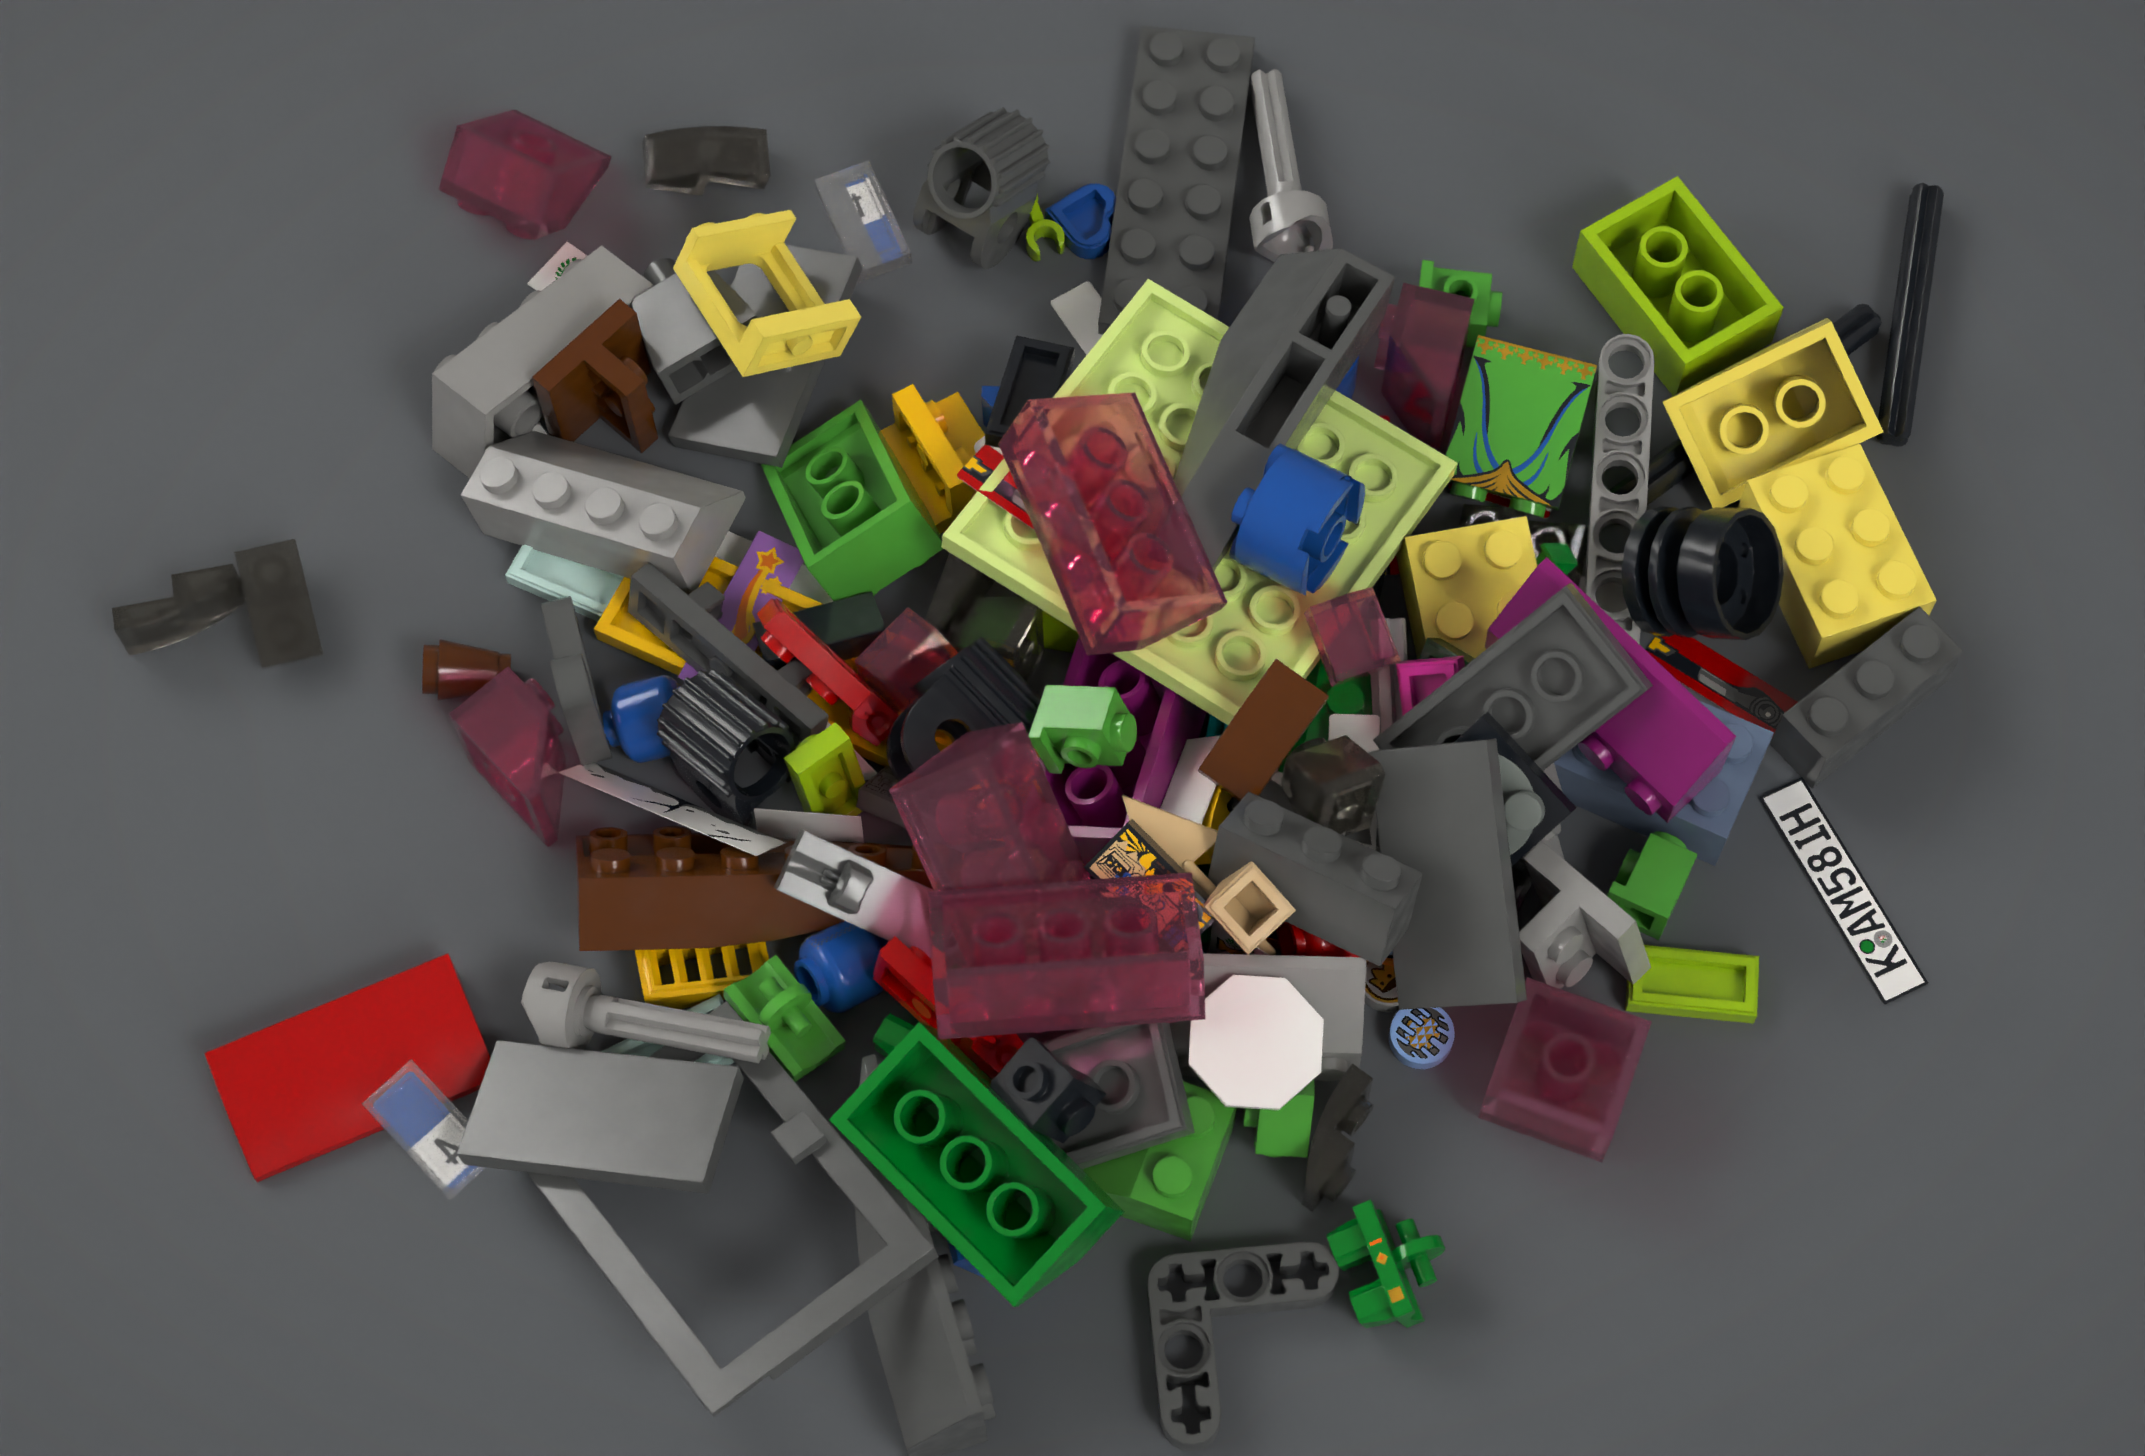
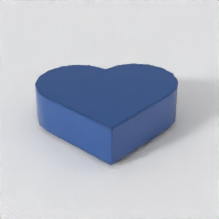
M1099 183L1087 184L1046 208L1045 219L1053 220L1062 227L1065 235V245L1077 257L1096 259L1103 256L1109 250L1116 196L1105 185Z

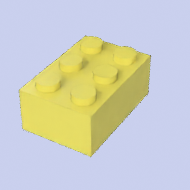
M1861 444L1747 480L1738 508H1752L1764 513L1776 529L1782 548L1784 571L1779 606L1809 669L1864 651L1919 606L1930 615L1937 601Z
M1527 516L1404 537L1402 547L1396 554L1417 659L1421 655L1427 638H1441L1473 658H1476L1486 650L1484 647L1488 628L1537 567Z

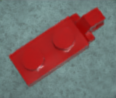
M771 598L757 613L763 627L767 630L760 637L761 640L785 663L788 664L794 657L801 661L812 672L806 678V681L823 699L832 706L839 699H842L849 706V725L852 731L876 747L880 745L888 736L889 730L895 719L899 716V713L866 684L865 680L780 600Z
M894 936L879 951L873 979L919 1022L941 1030L993 1080L1024 1044L1013 1030H999L996 1025H991L986 1019L984 1008L971 994L964 990L956 992L938 975L939 971L936 964L923 950L915 946L908 948Z

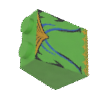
M1478 335L1446 452L1447 457L1458 463L1454 476L1449 481V483H1452L1449 494L1485 503L1487 493L1511 499L1508 507L1509 510L1539 518H1544L1546 508L1559 511L1594 384L1597 365Z

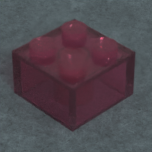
M1527 977L1525 982L1527 1000L1517 1004L1478 1118L1602 1162L1612 1141L1652 1021Z

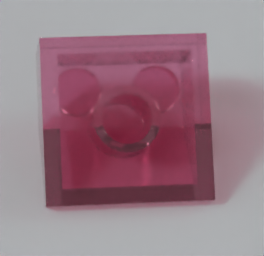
M514 109L457 125L438 190L458 199V206L465 211L477 215H490L506 223V228L510 233L524 239L537 240L540 237L567 227L608 169L612 156Z
M1403 283L1398 304L1388 303L1385 317L1381 322L1378 335L1380 342L1374 368L1384 370L1381 393L1409 434L1440 452L1464 360L1475 299Z
M508 666L451 711L449 716L469 763L537 837L549 847L558 840L564 775L559 772L565 770L566 757L558 736L564 730L550 712L555 705L543 687L533 678L528 679L524 683Z

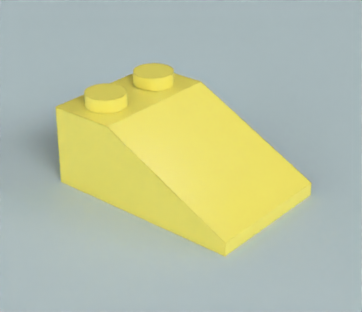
M1828 318L1771 344L1662 401L1713 508H1723L1740 500L1746 482L1749 479L1857 445L1883 433V429L1833 323Z

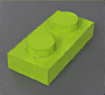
M836 722L819 734H813L799 743L796 750L784 757L804 812L857 816L863 812L856 805L859 788L866 782L851 739Z

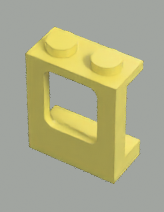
M791 210L770 214L756 213L743 219L716 224L707 222L694 227L686 237L685 244L673 267L742 377L841 356L861 319V315L850 299L824 304L784 243L796 220ZM744 264L757 265L763 270L789 312L751 319L749 325L745 326L737 320L707 272Z

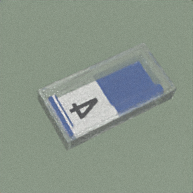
M869 160L815 179L817 193L845 255L858 257L863 269L857 281L858 283L912 263L910 249Z
M412 1059L362 1103L365 1110L450 1201L486 1169V1167L463 1164L457 1152L468 1120Z

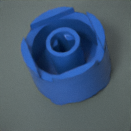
M1280 443L1270 454L1265 465L1264 477L1257 489L1254 490L1247 487L1235 503L1231 521L1240 525L1230 549V558L1303 595H1306V591L1315 593L1335 570L1349 544L1341 540L1345 529L1346 520L1356 525L1358 523L1365 499L1364 484L1333 467Z

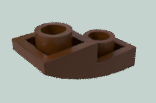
M1275 659L1199 767L1198 772L1238 801H1241L1248 791L1260 796L1288 758L1292 748L1325 705L1329 696L1278 659Z

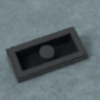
M872 591L792 612L843 660L889 649L887 632ZM761 621L753 623L762 659L778 671L787 663L781 660L761 640L760 637L767 631Z

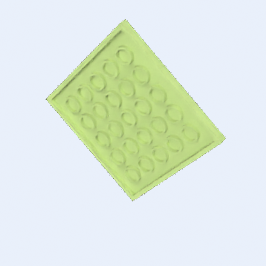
M1147 279L979 489L993 492L1012 467L1017 464L1038 478L1043 490L1048 495L1059 500H1070L1132 543L1130 549L1106 575L1102 576L978 491L942 535L941 547L1229 725L1275 659H1278L1304 679L1308 677L1399 552L1404 537L1412 534L1452 479L1458 463L1335 390L1296 450L1363 483L1365 486V499L1357 525L1346 520L1341 540L1349 544L1335 570L1315 593L1306 591V595H1303L1239 564L1236 560L1230 558L1231 547L1205 586L1150 556L1151 547L1220 340L1229 329V326L1157 283Z

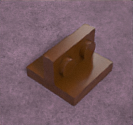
M618 299L532 376V380L550 436L574 442L601 418L642 454L658 439L653 418L655 407L649 399L646 384L648 383L647 375L651 370L637 313L621 299Z

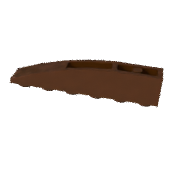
M681 826L660 827L655 829L653 834H628L626 830L621 828L603 827L590 831L589 835L576 836L579 951L715 948L774 941L817 932L844 922V920L774 888L796 839L776 838L785 842V844L754 856L705 834L691 833L690 829ZM829 841L938 892L966 882V868L959 850L950 848L948 845L940 842H920L913 846Z

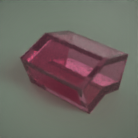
M1373 587L1351 592L1311 606L1304 613L1332 687L1374 674L1401 661Z
M907 607L855 659L859 675L865 680L866 684L878 692L896 712H902L918 697L910 688L958 652L934 626Z

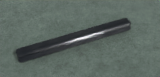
M1919 183L1913 187L1912 194L1909 197L1878 416L1883 433L1876 435L1877 440L1881 444H1891L1896 447L1906 445L1912 430L1944 192L1938 185L1929 186L1925 183Z

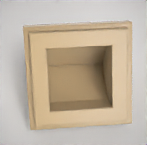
M1252 861L1222 880L1203 905L1247 955L1296 911Z

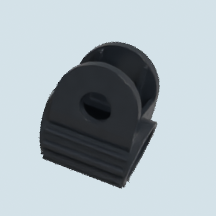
M980 636L910 688L918 697L893 722L887 737L886 754L893 775L911 793L928 799L954 797L969 787L978 784L992 772L998 778H1001L1014 765L1031 743L1028 735L1042 697ZM936 731L945 733L951 739L954 746L953 757L943 754L938 749L935 742Z
M711 669L710 672L700 670L691 679L686 677L684 684L678 689H673V695L667 703L662 705L663 710L657 719V735L663 739L662 744L670 750V757L676 768L697 796L714 813L748 827L753 823L751 812L754 808L776 792L785 781L789 783L792 780L784 757L796 750L793 740L794 735L788 731V724L725 674H720L715 669ZM746 747L751 754L756 750L772 767L756 783L742 788L734 782V770L740 754Z

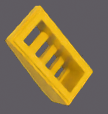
M766 942L715 948L635 950L644 1001L648 1004L684 1009L696 1006L718 994L725 1000L723 996L726 987L750 976H740L735 950L747 947L753 974L769 960ZM722 953L727 977L714 979L710 955ZM697 958L701 980L688 982L685 960ZM671 964L674 984L662 985L659 966Z

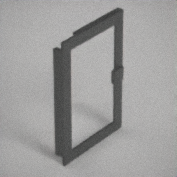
M727 1001L708 1014L743 1021ZM663 1046L649 1057L695 1062L706 1053ZM768 1052L765 1060H760V1063L738 1059L732 1060L784 1121L782 1125L771 1132L773 1139L795 1165L811 1154L887 1246L724 1368H720L574 1178L528 1173L540 1193L705 1409L709 1410L713 1417L766 1377L770 1376L774 1381L938 1258L934 1246L770 1052Z

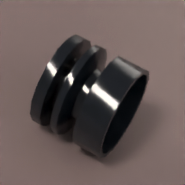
M1660 506L1646 511L1631 530L1625 545L1621 571L1623 596L1633 621L1643 632L1655 636L1670 637L1677 635L1688 638L1700 634L1711 639L1748 640L1759 636L1770 624L1781 598L1784 576L1782 548L1776 529L1766 515L1752 508L1720 507L1703 511L1696 507L1678 509Z

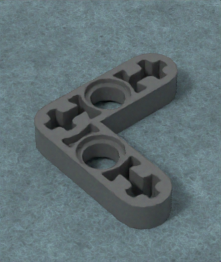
M568 596L541 603L554 660H550L551 670L560 704L580 762L584 766L611 759V748L604 730L603 717L572 598Z
M1296 1242L1177 1253L1165 1256L1153 1265L1148 1276L1147 1296L1160 1423L1163 1434L1171 1445L1184 1451L1204 1449L1215 1440L1220 1430L1221 1404L1211 1317L1306 1309L1324 1304L1332 1297L1337 1287L1339 1266L1332 1252L1327 1247L1315 1242ZM1303 1260H1312L1316 1271L1326 1272V1276L1318 1278L1316 1289H1305L1302 1279H1283L1280 1287L1282 1294H1271L1273 1272L1269 1262H1280L1279 1275L1299 1272L1300 1262ZM1239 1264L1255 1268L1262 1280V1286L1259 1291L1253 1296L1246 1298L1231 1294L1223 1281L1226 1272L1230 1268ZM1203 1268H1215L1213 1290L1217 1300L1205 1301L1206 1287L1186 1290L1185 1301L1173 1302L1169 1291H1159L1158 1286L1168 1284L1170 1273L1180 1272L1184 1283H1201L1205 1279ZM1179 1335H1188L1195 1338L1201 1344L1204 1352L1201 1361L1189 1369H1178L1171 1365L1166 1359L1164 1350L1172 1338ZM1206 1379L1208 1387L1195 1385L1194 1396L1197 1412L1202 1414L1209 1413L1210 1419L1200 1422L1199 1433L1186 1434L1184 1423H1173L1172 1417L1182 1414V1386L1169 1391L1167 1390L1166 1383L1190 1385Z

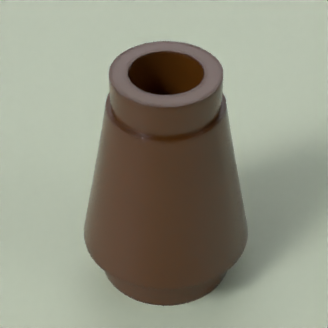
M440 639L439 645H424L422 694H438L439 701L498 692V690L510 691L511 654L499 653Z

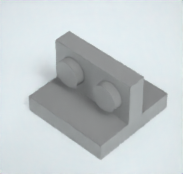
M1541 840L1523 859L1541 906L1544 908L1519 932L1521 952L1534 983L1550 997H1553L1564 985L1572 987L1586 975L1592 965V957L1596 953L1630 983H1636L1651 968L1636 920Z

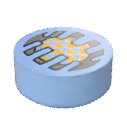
M1441 1007L1399 1010L1394 1016L1389 1030L1391 1051L1401 1063L1415 1069L1435 1067L1443 1062L1451 1051L1455 1036L1454 1025L1449 1015Z

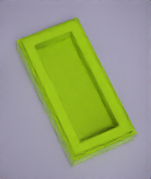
M1644 945L1651 968L1636 983L1632 984L1627 980L1625 1011L1754 1024L1758 1008L1759 956Z

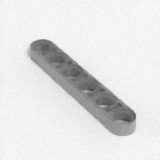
M1632 334L1617 335L1608 340L1601 350L1597 366L1584 593L1598 606L1595 592L1600 586L1611 582L1623 586L1621 571L1624 552L1612 553L1603 548L1599 542V532L1609 524L1623 525L1631 532L1634 524L1647 511L1654 355L1651 347L1645 340ZM1626 350L1639 356L1643 365V370L1639 375L1624 379L1612 373L1608 360L1618 351ZM1616 408L1630 409L1638 417L1640 427L1630 436H1618L1609 431L1606 426L1605 417ZM1612 466H1624L1634 473L1637 486L1633 491L1618 495L1606 489L1602 482V474ZM1628 608L1614 613L1605 611L1640 645V628L1631 618Z

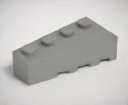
M602 245L583 260L577 259L570 263L558 279L542 291L536 290L530 293L517 310L500 323L494 322L488 325L480 333L476 341L459 354L447 356L432 373V449L468 478H471L488 446L532 432L531 430L543 416L532 376L618 299H621L632 308L631 304L634 298L653 287L654 284Z

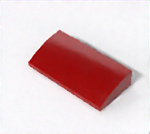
M448 953L204 1053L229 1120L256 1182L389 1128L390 1126L374 1110L373 1105L407 1073H413L434 1097L444 1105L478 1091L491 1058L458 972Z

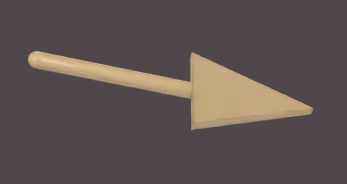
M1122 795L1129 820L1133 819L1210 896L1216 886L1194 862L1216 842L1218 831ZM1266 939L1257 946L1265 953L1275 955V949Z

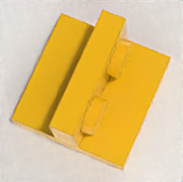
M911 384L892 394L895 423L880 431L927 508L939 534L948 529L977 492L957 477V473L976 454L974 445L985 434L959 392L936 403L933 400L925 403L914 384Z

